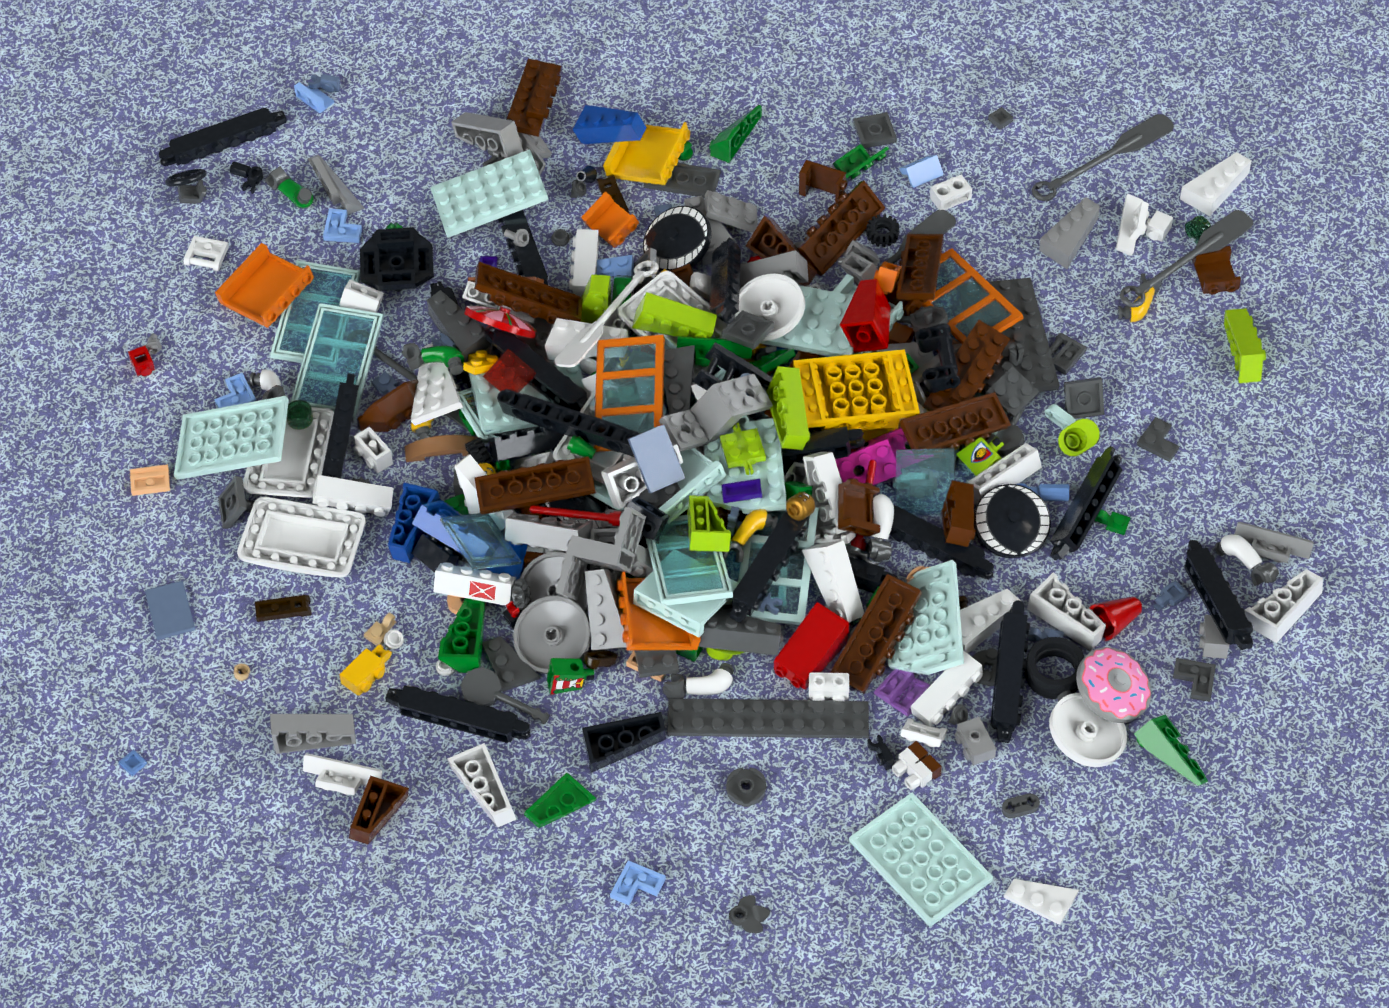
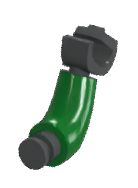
M281 166L270 172L269 176L265 179L266 183L273 190L278 188L298 208L306 209L313 203L312 192L292 180Z
M408 343L403 346L402 354L406 357L411 371L419 368L425 362L444 363L446 367L450 368V373L453 375L463 372L464 356L456 347L433 346L422 348L420 351L415 343Z

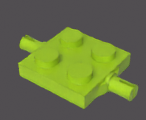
M736 423L732 427L734 433L720 435V443L728 468L744 467L746 475H749V471L752 475L754 473L752 465L766 461V455L758 429L741 431L740 424Z

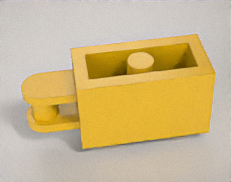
M381 644L372 651L366 648L339 674L341 684L358 696L363 692H368L372 683L376 679L383 677L385 673L384 663L391 657L392 652L383 649L384 647Z

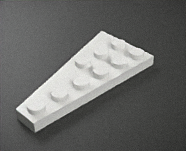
M428 344L423 348L433 347V344ZM424 362L419 367L417 377L419 382L413 402L411 422L414 426L463 408L449 368L444 363Z

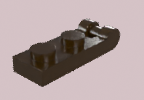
M612 174L605 179H596L601 195L607 192L616 204L629 213L626 202L616 183L615 176Z
M308 595L255 601L257 622L297 616H311V607H309L310 597Z

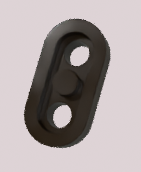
M608 650L586 652L583 663L590 669H597L603 666L611 667V665L616 664L617 654Z

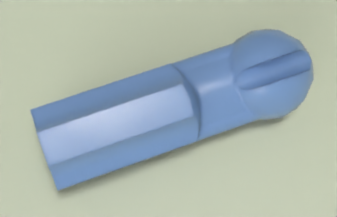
M1023 483L1016 484L1031 489L1043 501H1069V484H1040L1038 487H1028Z

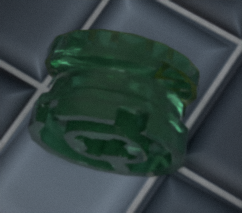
M1197 215L1185 224V232L1190 239L1193 237L1195 239L1194 242L1197 244L1202 233L1210 228L1211 225L1205 217Z
M295 400L288 404L287 423L291 428L301 430L312 424V408L308 402Z

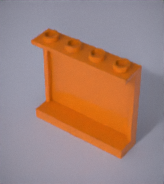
M261 243L218 288L215 294L222 305L268 328L288 308L292 301L299 296L304 288L311 283L314 276L308 265L302 269L270 253L267 245Z
M622 572L621 578L617 580V591H620L621 594L619 596V608H622L623 614H621L620 622L621 625H624L625 631L622 633L623 643H626L627 650H697L701 640L700 637L633 604L634 589L645 578H626L625 572Z

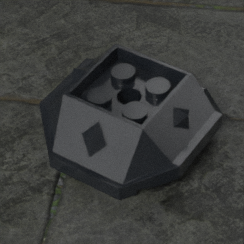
M414 227L376 230L372 237L360 248L361 282L378 291L394 290L400 292L407 289H419L425 282L434 278L432 244L420 235Z

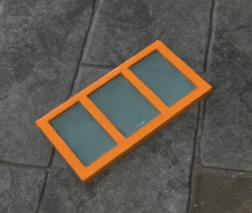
M953 248L941 255L934 300H928L922 306L924 308L928 306L943 307L948 316L949 322L947 324L951 328L950 333L961 344L964 343L978 320L1002 333L1024 319L1023 314Z
M664 335L597 341L596 418L621 425L639 434L661 425L659 420L663 417ZM594 445V448L597 449L596 452L612 451Z

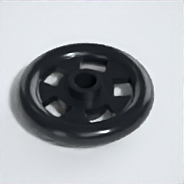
M204 169L180 172L168 177L165 180V184L170 187L190 184L203 179L207 172Z

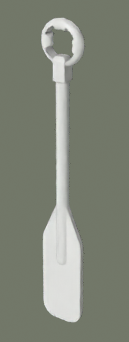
M643 261L637 264L634 268L635 275L632 281L597 321L580 330L555 358V364L560 367H574L579 364L601 338L604 323L638 284H641L646 277L657 273L659 265L655 261ZM644 267H652L649 271H640Z

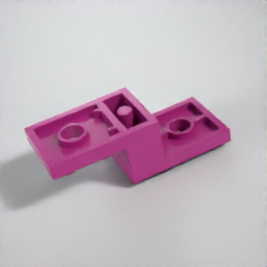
M900 427L868 440V446L851 452L848 457L837 458L835 461L843 483L847 479H857L858 482L865 483L869 461L875 460L877 464L873 485H876L902 474L900 469L934 455L933 453L928 455L924 453L914 456L911 449L905 448L907 439ZM858 465L864 467V472L861 475H856L853 472L854 468Z

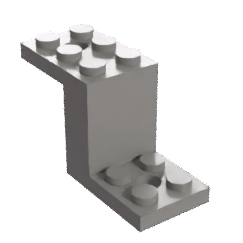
M755 374L713 384L691 409L663 416L659 422L665 425L670 441L677 444L681 452L707 445L719 439L720 435H725L742 416L768 410L773 404Z
M625 507L624 512L620 515L619 530L615 533L614 545L572 535L567 543L566 557L561 564L560 578L556 582V593L572 601H578L588 564L631 573L646 516L633 508Z

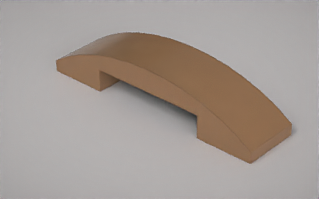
M441 435L412 442L405 446L406 462L423 461L425 457L458 453L467 456L468 452L466 451L465 444L478 437Z

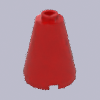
M1132 596L1095 603L1089 607L1106 625L1103 634L1104 641L1115 638L1141 614L1142 603L1139 599Z

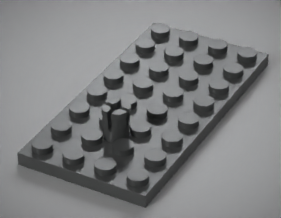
M1031 278L990 281L989 283L1023 314L1024 319L1002 332V334L1010 338V341L1001 354L1004 357L999 365L995 364L993 366L994 373L989 380L986 378L983 382L986 384L983 388L984 395L1012 366L1040 392L1059 390V381ZM976 283L960 284L958 286L963 311L988 296ZM993 301L966 318L969 333L971 332L978 320L993 327L1010 315L998 303Z

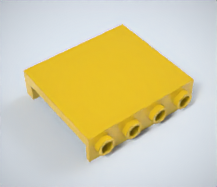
M687 122L683 123L681 129L645 125L647 128L641 140L614 142L603 164L606 176L613 174L615 179L666 185L668 179L672 176L674 166L678 163L680 153L684 151V144L690 139V130H688Z

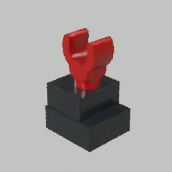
M511 601L506 604L507 610L503 612V617L514 630L522 610H519Z

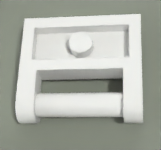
M194 236L184 257V265H198L219 271L229 248L228 242ZM197 255L202 257L215 259V261L194 258L193 256Z
M908 718L901 731V736L905 737L908 741L923 742L929 747H940L947 734L946 728L931 727L914 722V719Z

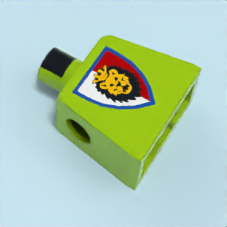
M997 436L989 444L980 437L956 455L977 476L1002 459L997 451L1004 443Z

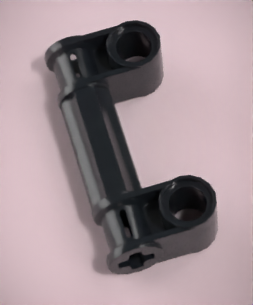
M945 323L922 328L915 333L919 350L922 353L938 350L941 366L928 368L922 373L926 389L930 393L955 388L960 384V377L957 375L958 366L953 339L950 336L951 328Z

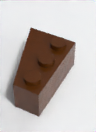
M955 480L951 481L941 510L945 541L947 543L968 547L970 540H973L975 537L974 484Z
M370 775L350 827L349 839L369 844L406 801L409 788Z

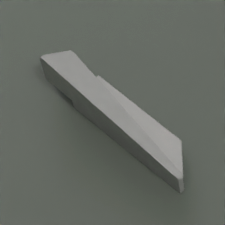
M319 154L307 158L333 205L341 203L343 209L347 210V215L364 209L363 205Z

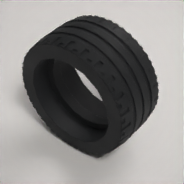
M1047 637L1035 643L1026 658L1025 678L1029 687L1036 694L1054 700L1065 691L1076 693L1078 691L1077 669L1084 658L1082 650L1071 640L1060 637ZM1056 656L1071 663L1075 672L1065 679L1054 680L1042 675L1036 668V664L1043 658Z

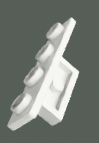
M1127 194L1125 197L1116 250L1132 256L1136 240L1145 233L1147 228L1145 222L1149 216V203L1130 194Z
M308 753L304 755L303 771L319 775L316 779L315 787L341 792L346 795H355L361 784L367 785L370 775L382 779V770Z

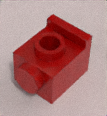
M145 345L128 351L130 362L137 377L140 375L144 377L149 376L155 370L152 358Z

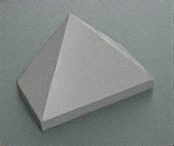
M852 240L843 255L847 257L851 252H854L872 262L875 266L880 261L876 252Z

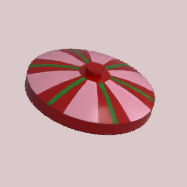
M466 306L464 314L484 324L527 338H535L537 330L530 324L511 314V310L502 306L499 309L487 306Z

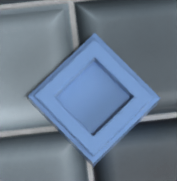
M134 749L118 762L131 776L147 765V761Z

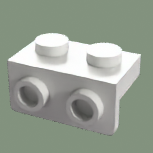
M809 673L808 700L845 701L849 699L848 673Z

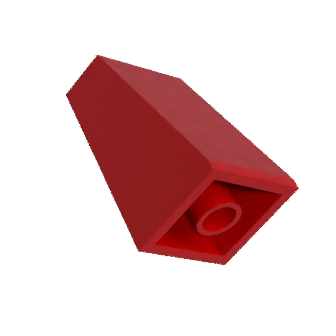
M877 279L861 280L840 323L850 346L853 347L854 353L888 348L891 306Z
M817 602L774 659L775 673L781 678L786 677L789 679L794 687H801L806 690L809 687V673H821L847 644L849 622Z

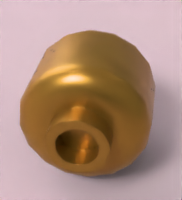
M799 492L788 499L786 510L791 518L801 521L814 512L815 502L811 495Z

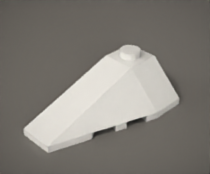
M468 454L455 465V470L460 488L463 489L465 496L464 503L468 507L469 520L488 535H492L505 529L506 517L516 512L514 509L481 515L474 477L487 474L474 458Z

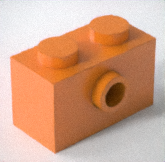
M884 261L879 270H876L874 279L878 280L884 294L892 293L895 289L902 266Z

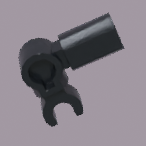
M235 161L230 166L231 174L247 178L248 181L243 183L242 190L245 191L246 188L251 187V193H255L256 184L258 185L264 177L262 169L258 166L251 168Z

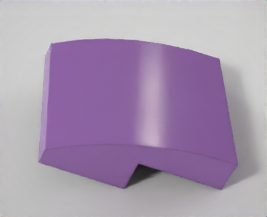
M894 669L874 691V694L904 715L909 716L912 713L911 705L931 685L915 678L912 672Z

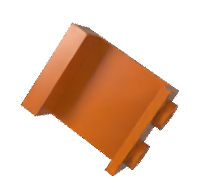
M604 192L581 217L589 228L599 230V236L613 248L621 245L625 238L639 224L635 215H630L616 204L607 192Z

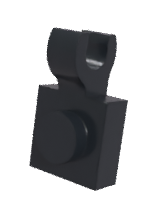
M877 735L878 743L876 744L872 743L869 738L867 746L870 750L877 752L876 760L880 766L883 765L886 771L892 769L894 758L886 743H883V738Z

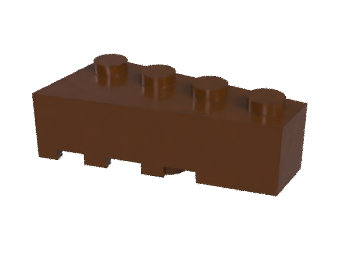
M765 215L745 245L763 259L796 250L807 260L774 219ZM808 260V282L799 283L803 286L810 285L818 273Z

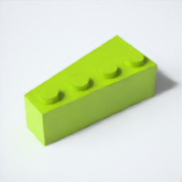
M646 292L636 309L632 329L676 337L711 338L717 315Z
M1247 308L1225 310L1224 327L1227 332L1228 342L1230 343L1231 354L1234 356L1235 370L1239 371L1238 382H1260L1263 361L1266 360L1265 349L1262 350L1261 339L1257 337V328L1253 326L1252 315H1249Z
M778 366L766 392L773 404L770 410L781 448L803 450L810 439V433L808 431L799 368Z

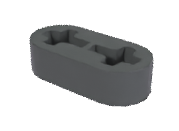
M1031 793L1009 798L1002 804V813L1007 818L1032 814L1039 809L1040 800L1038 796ZM1027 800H1030L1032 803H1034V806L1031 807L1029 804H1027ZM1008 805H1011V807L1014 808V812H1011V810L1008 809Z

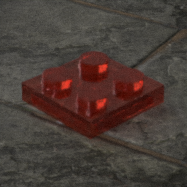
M507 349L483 377L499 391L509 389L519 393L537 373L511 350Z

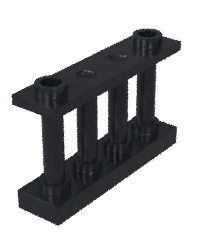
M715 342L705 355V358L710 360L706 371L701 369L693 382L707 391L713 384L731 380L733 375L739 378L742 374L749 373L755 374L763 389L767 391L773 377ZM717 365L726 370L722 381L712 375ZM765 411L747 416L753 420H759Z

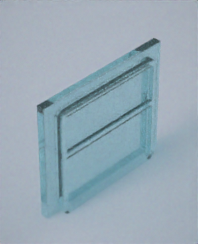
M954 448L896 450V506L915 516L941 515L951 481L954 480Z
M489 513L440 518L441 523L473 570L521 564V560L509 542L505 541L504 535Z

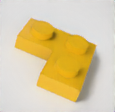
M478 350L476 353L468 355V362H464L463 370L473 375L505 369V361L497 356L488 354L487 351Z

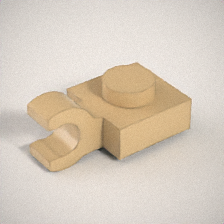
M389 612L381 624L376 621L367 630L364 638L376 646L382 645L386 632L397 623L394 620L396 617Z

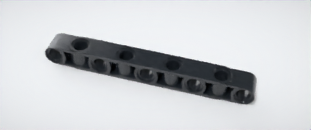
M509 389L502 390L497 395L503 413L570 437L574 435L580 436L588 443L634 457L628 439L638 435L639 433Z

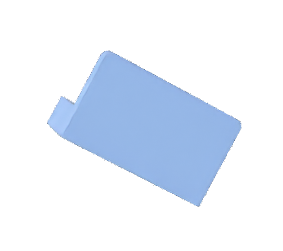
M300 82L294 85L296 97L318 113L323 112L334 103L333 99L318 88L310 89L309 85L306 87Z
M937 155L926 156L899 168L903 175L908 176L913 188L943 176Z

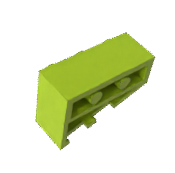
M591 275L581 296L583 298L582 319L580 322L594 323L612 304L610 276Z
M689 495L687 518L690 550L729 552L731 532L725 528L723 519H720L717 515V509L709 496Z

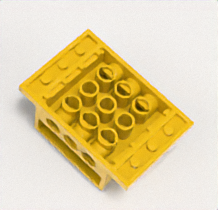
M905 349L793 360V368H799L808 428L820 427V431L846 426L848 430L861 429L864 432L863 438L865 442H868L870 439L898 429L901 418H909L920 414Z

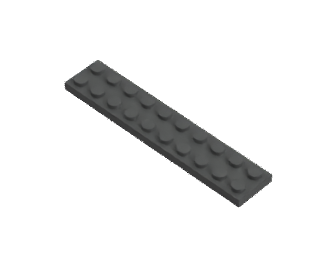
M668 698L667 735L869 739V701Z

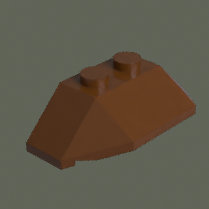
M415 379L404 382L375 401L363 415L357 418L359 430L363 431L370 427L374 432H388L391 429H397L406 419L410 420L419 381Z

